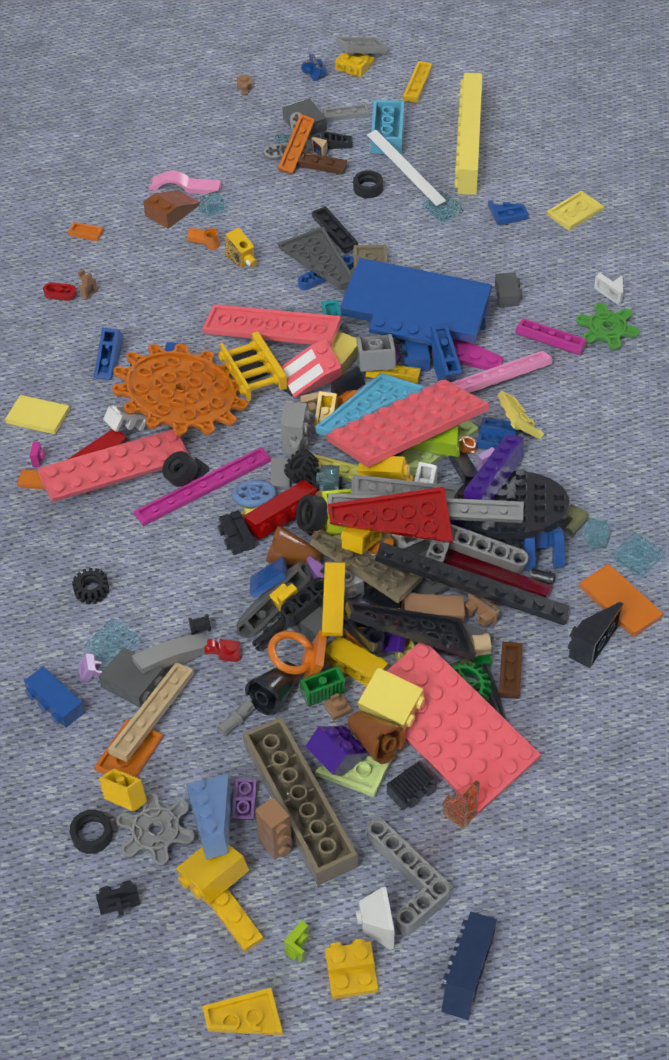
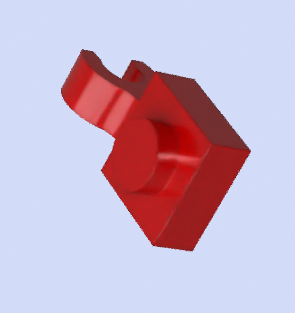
M207 639L204 653L218 655V660L238 662L240 659V641L220 639L217 642L214 639Z

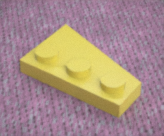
M501 390L497 396L501 402L500 405L506 411L505 415L511 421V426L516 430H522L541 439L544 433L534 427L536 423L524 414L526 411L517 399Z

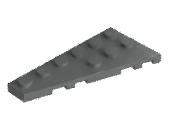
M324 227L278 243V247L338 289L342 290L348 287L352 273Z

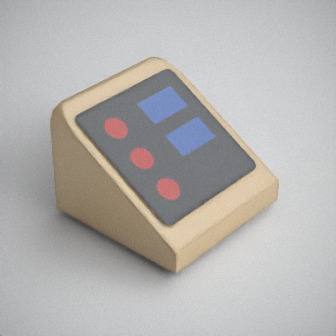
M312 137L313 151L318 155L325 156L328 152L327 140Z

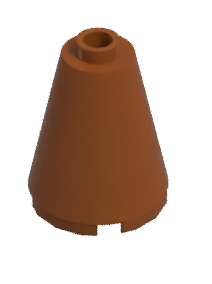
M278 526L270 545L266 562L273 563L283 556L286 560V565L293 566L298 562L306 564L308 556L320 561L321 554L318 553L319 550L284 527Z
M362 711L352 713L348 719V728L373 760L379 764H386L396 757L394 753L397 749L401 750L403 748L406 732L400 725Z

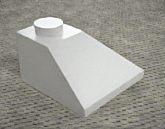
M382 887L360 900L359 910H356L355 914L357 925L362 924L363 932L390 950L394 949V925L387 889Z

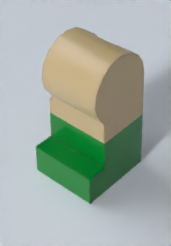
M489 634L472 635L470 641L476 652L472 662L476 663V669H478L480 664L485 663L492 667L490 658L492 648Z

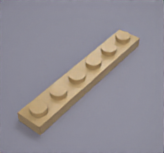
M176 662L108 748L109 754L127 762L193 677L194 670Z

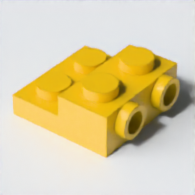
M341 53L335 60V70L362 77L375 62V57L355 53L354 55Z
M356 939L350 945L334 942L329 945V948H325L332 1000L378 993L371 941L366 942L365 939Z

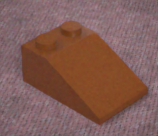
M179 190L154 193L143 201L146 217L169 229L200 206L201 202Z

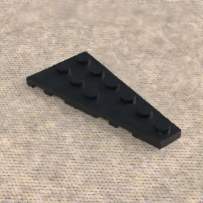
M351 601L346 603L345 610L349 620L471 660L475 658L476 652L460 618Z

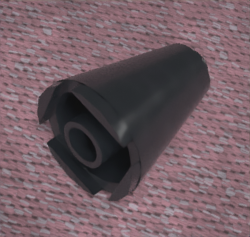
M285 662L287 665L296 666L293 663ZM275 667L251 679L245 686V694L250 696L251 702L257 711L264 715H269L270 713L274 715L280 710L298 680L299 674H288Z

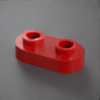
M50 282L43 287L44 296L49 299L68 301L77 296L76 288L72 284Z

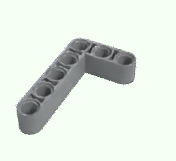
M452 524L450 526L453 543L432 540L425 556L444 562L448 549L516 573L522 572L528 562V554L524 550ZM458 539H465L467 543H460ZM478 545H482V546H484L486 549H485V550H480V549L477 548V546H478ZM440 549L442 553L437 554L433 550ZM501 552L504 554V556L499 557L495 553ZM518 558L522 560L523 563H516L514 559Z
M375 818L370 820L367 825L369 843L420 891L402 906L396 915L397 930L401 934L410 935L449 901L450 885L440 873L384 820ZM374 831H380V832H382V833H380V834H374L373 832H374ZM394 845L397 848L390 849L388 846ZM410 860L412 863L406 864L403 861ZM426 875L428 878L421 879L419 876ZM442 890L444 893L436 894L435 891ZM424 904L428 907L426 909H422L418 906ZM410 919L412 922L403 923L402 920Z

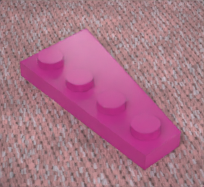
M452 339L461 365L488 370L503 363V357L467 341Z

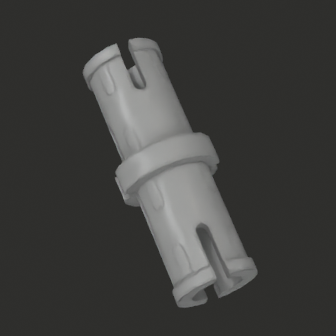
M246 699L235 711L232 710L229 716L217 726L219 733L226 737L237 725L240 726L243 720L255 710L253 703Z

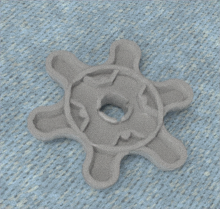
M149 792L145 794L147 802L143 804V810L139 814L132 815L124 812L119 814L116 819L119 827L130 830L132 833L130 840L122 845L121 852L124 856L132 858L140 851H150L153 862L158 866H164L169 860L167 851L169 846L175 843L190 845L194 840V832L179 825V820L187 814L189 805L187 802L180 800L171 807L164 808L159 805L158 796L155 793ZM154 826H159L162 828L161 831L157 833L158 835H155V833H151L150 829Z

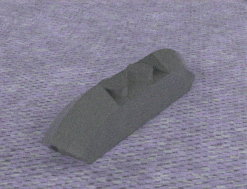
M298 562L286 571L285 580L264 592L253 602L237 622V635L246 638L256 635L279 612V609L271 600L270 594L282 584H285L287 587L293 584L300 591L312 577L308 564Z

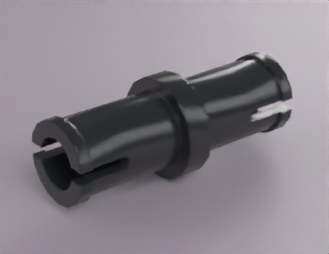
M281 617L272 626L266 627L263 633L252 641L253 646L259 644L255 648L257 651H262L275 634L288 628L285 625H281Z

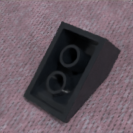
M618 602L582 620L578 627L574 626L569 636L571 637L568 645L569 658L591 668L618 629L624 603Z

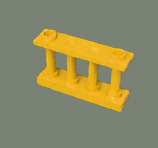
M258 331L252 333V341L249 344L228 351L223 343L219 344V359L225 363L239 386L240 394L245 396L248 402L251 401V391L271 384H277L280 390L287 389V376ZM250 350L257 352L256 355L235 362L232 359V356ZM258 361L264 364V366L243 373L238 369ZM265 372L271 375L269 378L248 384L245 380Z

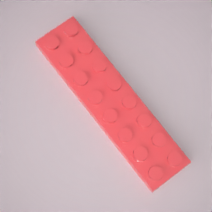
M214 304L202 330L204 334L252 338V333L258 331L263 340L311 345L327 339L330 347H332L342 319L341 316Z
M172 429L38 468V474L52 503L160 471L165 460L171 454L178 451L188 453L181 438L175 435Z

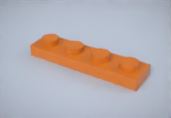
M300 114L278 166L279 171L293 175L315 119Z

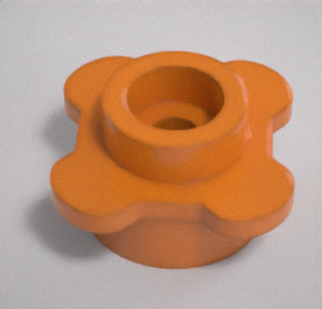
M465 436L463 439L460 438V451L462 453L469 452L474 454L476 452L474 448L476 446L475 440L469 436Z

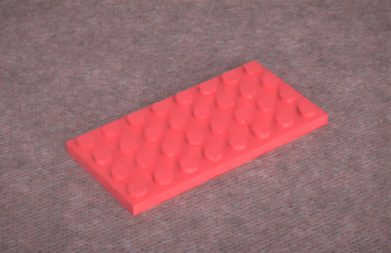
M440 380L430 387L423 388V391L410 394L408 398L397 400L392 405L382 407L373 414L364 415L360 420L351 421L342 428H336L333 432L326 434L328 442L366 467H370L490 410L489 403L447 380Z
M418 643L387 670V672L422 688L424 692L425 702L421 709L417 708L412 726H407L405 730L406 741L478 814L541 758V754L431 646Z

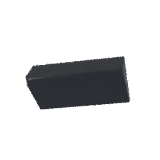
M356 366L331 382V393H336L338 397L346 391L358 390L364 386L365 381L360 368Z
M460 452L458 457L449 456L450 462L464 484L474 478L478 471L467 453Z

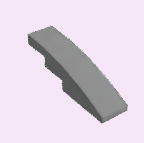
M204 633L169 640L132 655V661L142 674L158 666L165 669L176 662L183 665L205 654L204 646L207 645L208 638Z

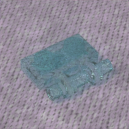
M440 192L439 194L446 200L445 202L436 206L429 199L422 203V208L443 224L455 217L454 212L457 211L461 214L464 209L460 203L453 201L450 195Z

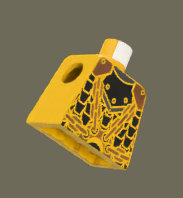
M238 227L225 234V255L239 268L246 265L250 268L255 267L257 260L254 258V245L243 231Z

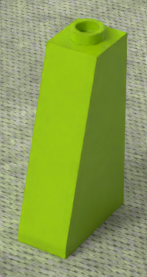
M456 425L408 449L458 457L460 456V425Z

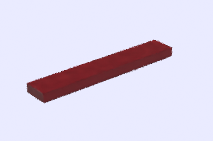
M448 549L443 562L545 598L549 597L553 586L451 549Z

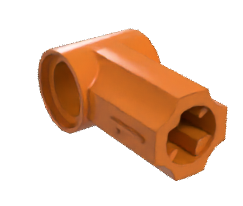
M190 227L188 230V241L204 244L210 250H216L220 247L217 229L200 230Z

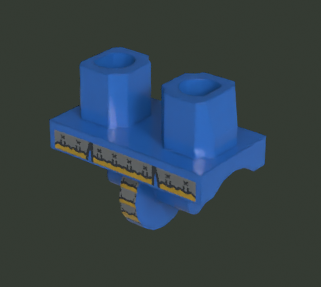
M309 54V60L304 61L301 65V70L304 73H309L313 81H318L319 77L325 78L327 69L322 67V60L316 59L314 54Z

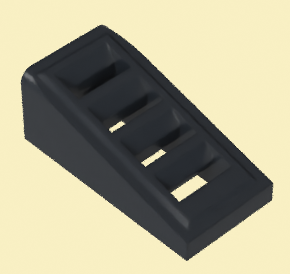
M321 131V139L327 140V149L352 148V136Z

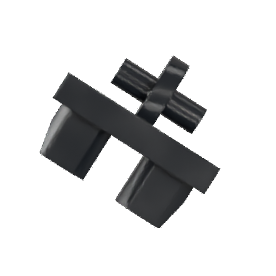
M131 880L122 882L120 888L114 890L109 886L101 887L99 893L96 894L101 915L118 911L121 917L124 916L123 909L141 905L137 886Z

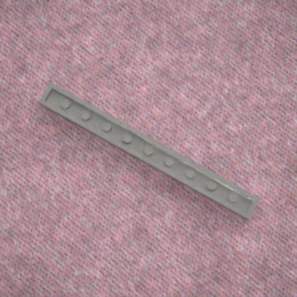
M329 493L328 504L382 495ZM446 498L449 520L523 523L524 502Z

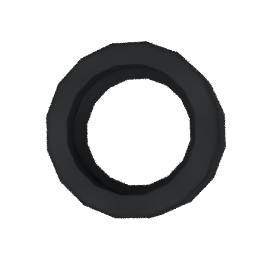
M372 170L357 173L353 179V191L355 194L362 198L379 196L383 191V178L381 174ZM364 182H373L376 185L367 187L362 186L360 184Z
M304 495L298 502L296 509L297 524L303 531L315 532L321 530L327 520V503L321 496Z
M93 809L80 812L73 818L70 824L69 833L74 847L80 852L86 854L98 853L103 851L112 840L113 829L111 822L102 811ZM99 822L103 825L104 832L98 839L84 841L79 838V829L84 824Z

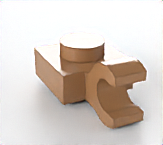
M252 75L237 76V90L242 89V95H248V89H252Z
M82 269L78 272V276L83 282L79 287L81 297L87 300L98 289L96 279L92 277L90 272L86 275L85 270Z

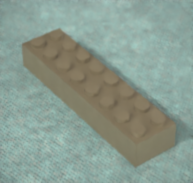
M282 717L243 733L244 747L271 798L274 797L290 816L291 836L317 886L357 868V853Z

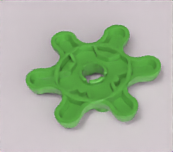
M597 303L594 306L595 315L587 316L580 314L576 317V322L579 326L589 329L588 332L583 334V338L587 340L586 344H592L595 341H605L611 350H618L621 346L620 339L622 337L636 338L640 333L638 327L630 326L626 323L632 317L630 309L625 308L614 313L607 309L606 304Z

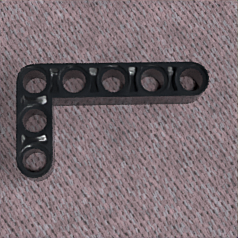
M315 578L281 606L282 623L286 627L298 625L319 607L323 609L324 578ZM344 596V615L347 614V613H346V610H345V606H346L347 601H349L345 596ZM343 616V628L369 652L379 654L384 650L385 634L383 630L349 620L348 616Z

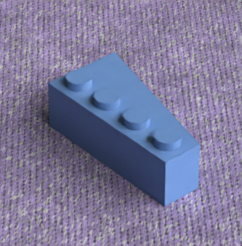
M229 774L187 784L190 805L206 860L228 854L230 812L232 807V789Z

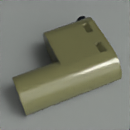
M570 504L568 516L564 520L568 522L564 532L569 536H573L589 518L588 513Z

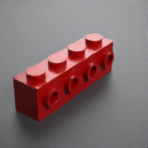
M303 480L243 515L251 534L261 540L276 531L278 526L283 527L296 519V509L300 499L304 495H315L318 492L317 488Z

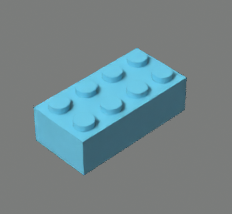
M374 100L371 132L377 130L402 154L404 101ZM371 140V153L385 154Z

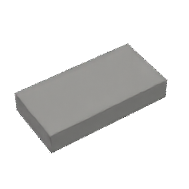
M271 458V485L276 490H287L290 488V478L284 474V466L288 464V458Z

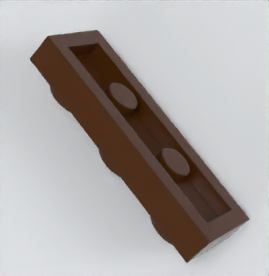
M302 152L298 160V166L343 175L347 167V160Z
M502 641L499 697L515 699L520 697L523 643Z

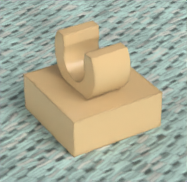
M318 392L300 396L299 403H306L310 415L316 414Z

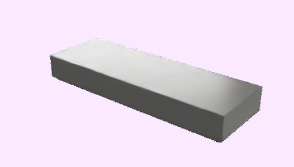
M367 104L323 109L326 122L370 116Z

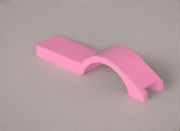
M173 170L152 177V185L149 186V190L158 191L159 187L163 184L174 183L185 189L186 193L219 195L221 180L192 179L182 172Z

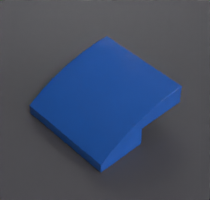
M483 417L476 448L488 450L493 447L496 449L506 434L517 435L518 430L511 426V421Z

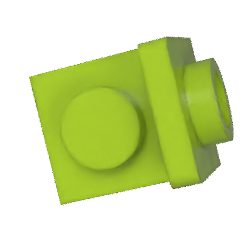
M302 920L284 940L285 954L294 961L297 959L301 963L305 960V952L300 947H303L309 939V925Z

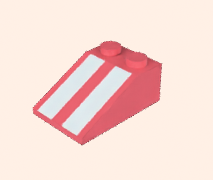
M327 339L309 346L281 367L287 376V386L294 399L342 376V367Z

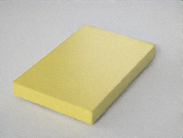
M580 191L548 210L547 216L570 231L603 211L604 206L583 191Z
M20 395L5 421L6 424L56 434L70 408L69 405Z

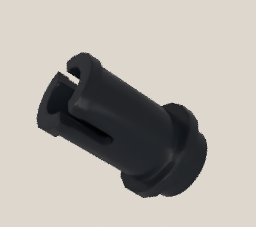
M532 568L530 578L548 585H554L556 573H553L551 570L547 572Z

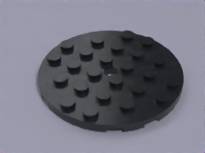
M520 469L512 472L493 500L524 502L523 523L461 521L467 529L473 532H484L486 537L508 540L536 537V533L542 531L548 533L558 527L560 521L566 519L569 513V496L565 489L556 481L546 476ZM471 480L458 489L454 499H464V490Z

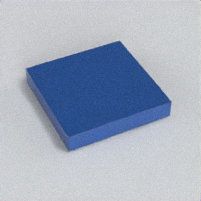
M283 556L250 577V594L253 598L258 597L286 579V560Z

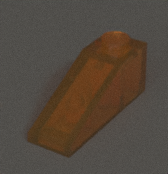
M477 780L456 790L452 796L448 795L443 801V815L463 830L477 815L480 782Z

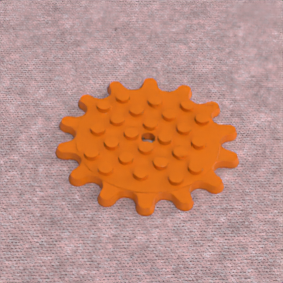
M182 343L176 344L173 351H165L157 344H150L148 346L149 355L142 356L135 352H129L126 358L132 366H117L113 369L114 376L124 381L122 384L113 385V394L117 397L128 398L130 401L124 404L125 413L129 415L136 413L144 414L147 417L146 425L149 429H155L159 425L166 424L171 426L175 435L179 437L184 436L188 428H197L204 435H211L215 430L213 423L219 422L227 426H233L237 418L230 411H244L248 407L246 400L236 396V394L240 393L239 386L235 380L229 377L231 373L225 364L217 365L213 363L214 354L208 350L194 355Z

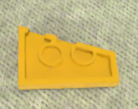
M272 988L202 1006L208 1032L283 1035Z

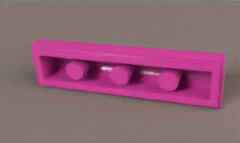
M524 318L516 326L515 333L517 335L579 356L582 355L586 347L587 340Z

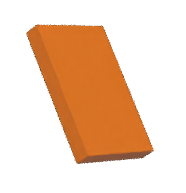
M127 719L94 766V771L104 775L110 770L116 769L137 778L164 738L163 734L151 730L126 762L110 755L108 748L129 723L130 719Z

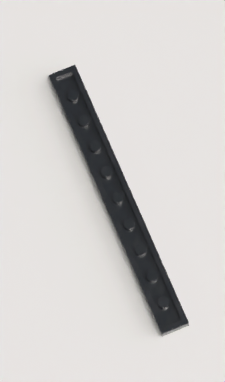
M381 542L375 558L377 562L561 625H565L570 608L568 605Z

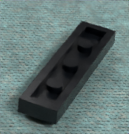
M326 206L312 211L314 220L321 227H324L329 237L344 253L354 250V245H358L357 240Z

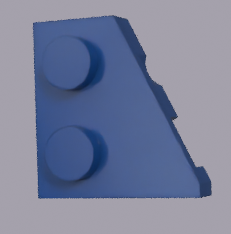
M493 200L488 201V207L497 225L529 219V213L524 204L503 202V205L493 204Z

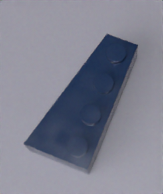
M471 911L468 920L463 919L460 933L463 935L461 938L457 937L454 951L457 952L455 956H450L448 963L450 972L449 974H444L441 987L445 988L441 1012L469 1021L472 1002L476 998L479 981L482 978L485 962L487 961L495 934L497 919Z

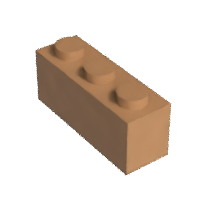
M409 593L402 600L401 609L460 618L462 623L465 618L463 596Z
M273 797L255 809L259 842L276 860L280 856L284 857L289 854L293 846L290 816Z

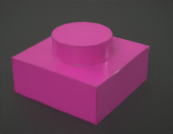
M40 442L32 443L30 451L32 467H40L41 460L45 459V451L41 448Z

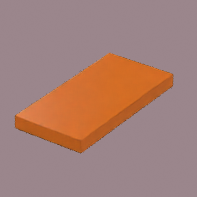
M609 563L579 582V587L603 610L618 602L624 603L619 625L633 638L663 618L664 613Z

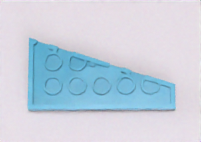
M381 373L316 425V433L326 436V434L333 432L336 428H342L351 421L362 419L366 414H373L382 407L392 405L397 400L408 398L410 394L423 391L424 386Z

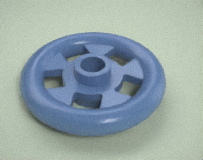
M251 480L235 486L231 495L232 499L241 506L259 507L276 497V489L268 482Z

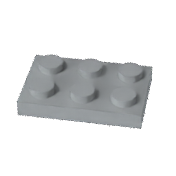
M337 37L336 43L350 55L355 53L381 55V53H387L388 47L376 37Z

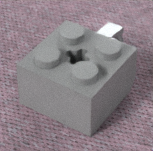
M369 333L368 337L356 338L360 371L371 372L373 370L396 369L395 347L392 334L377 336V334Z
M284 402L281 427L282 451L285 454H294L297 450L300 452V449L308 448V437L306 435H310V425L307 423L310 420V411H307L306 403Z

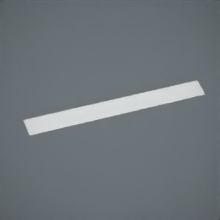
M377 130L367 134L436 206L446 201Z

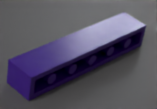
M514 434L505 435L465 488L464 499L493 500L524 457V437Z

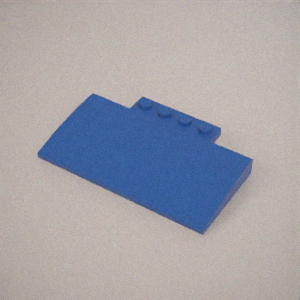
M359 258L341 303L340 311L342 316L371 321L369 333L379 335L392 334L393 338L432 346L430 328L448 325L452 339L476 343L492 284Z

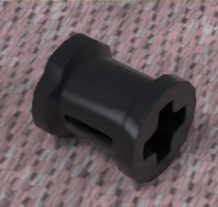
M208 614L200 618H188L192 635L201 631H212Z

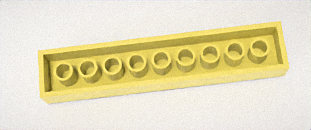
M464 73V79H461L455 168V188H458L457 194L477 195L482 73Z

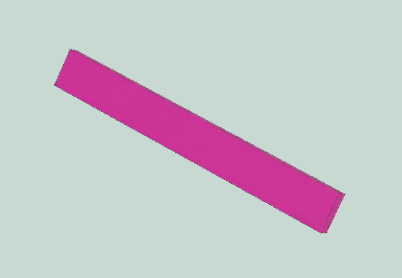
M260 447L135 510L134 515L144 527L270 463L271 457Z

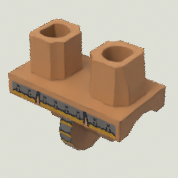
M469 593L468 601L464 604L465 614L468 616L474 613L478 614L477 621L483 627L489 624L495 626L498 623L497 618L500 610L495 605V602Z

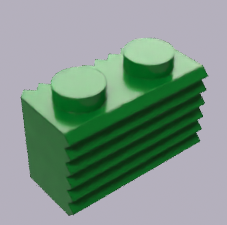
M339 666L300 680V691L306 705L310 707L315 703L322 702V700L329 699L337 693L339 695L345 693V678Z

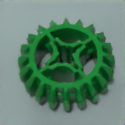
M467 660L464 662V665L457 661L456 667L449 664L473 689L479 690V694L487 702L489 701L487 695L491 694V689L489 688L491 681L487 680L489 678L488 674L483 673L482 667L476 669L477 665L475 662L469 666ZM464 675L470 676L476 679L477 681L468 680L465 678Z

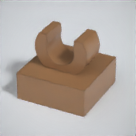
M337 693L331 696L329 700L324 701V707L333 721L352 713V709L343 694L339 695Z

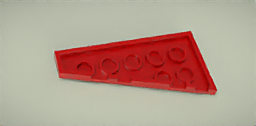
M444 487L328 504L330 525L453 543Z

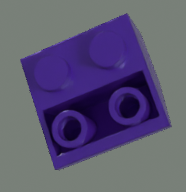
M343 725L318 726L305 746L332 775L347 773L369 755L358 739H355L351 735V731Z

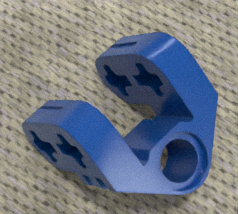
M557 527L548 533L542 531L536 533V537L522 539V549L528 554V562L524 570L535 568V548L552 547L553 568H564L565 543L564 533L561 528Z

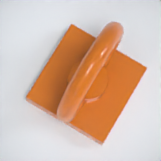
M319 630L311 643L300 633L281 631L275 634L269 641V658L279 670L294 675L304 673V679L322 670L327 636H322V631ZM293 639L303 645L305 649L300 666H290L279 659L276 653V646L279 641Z

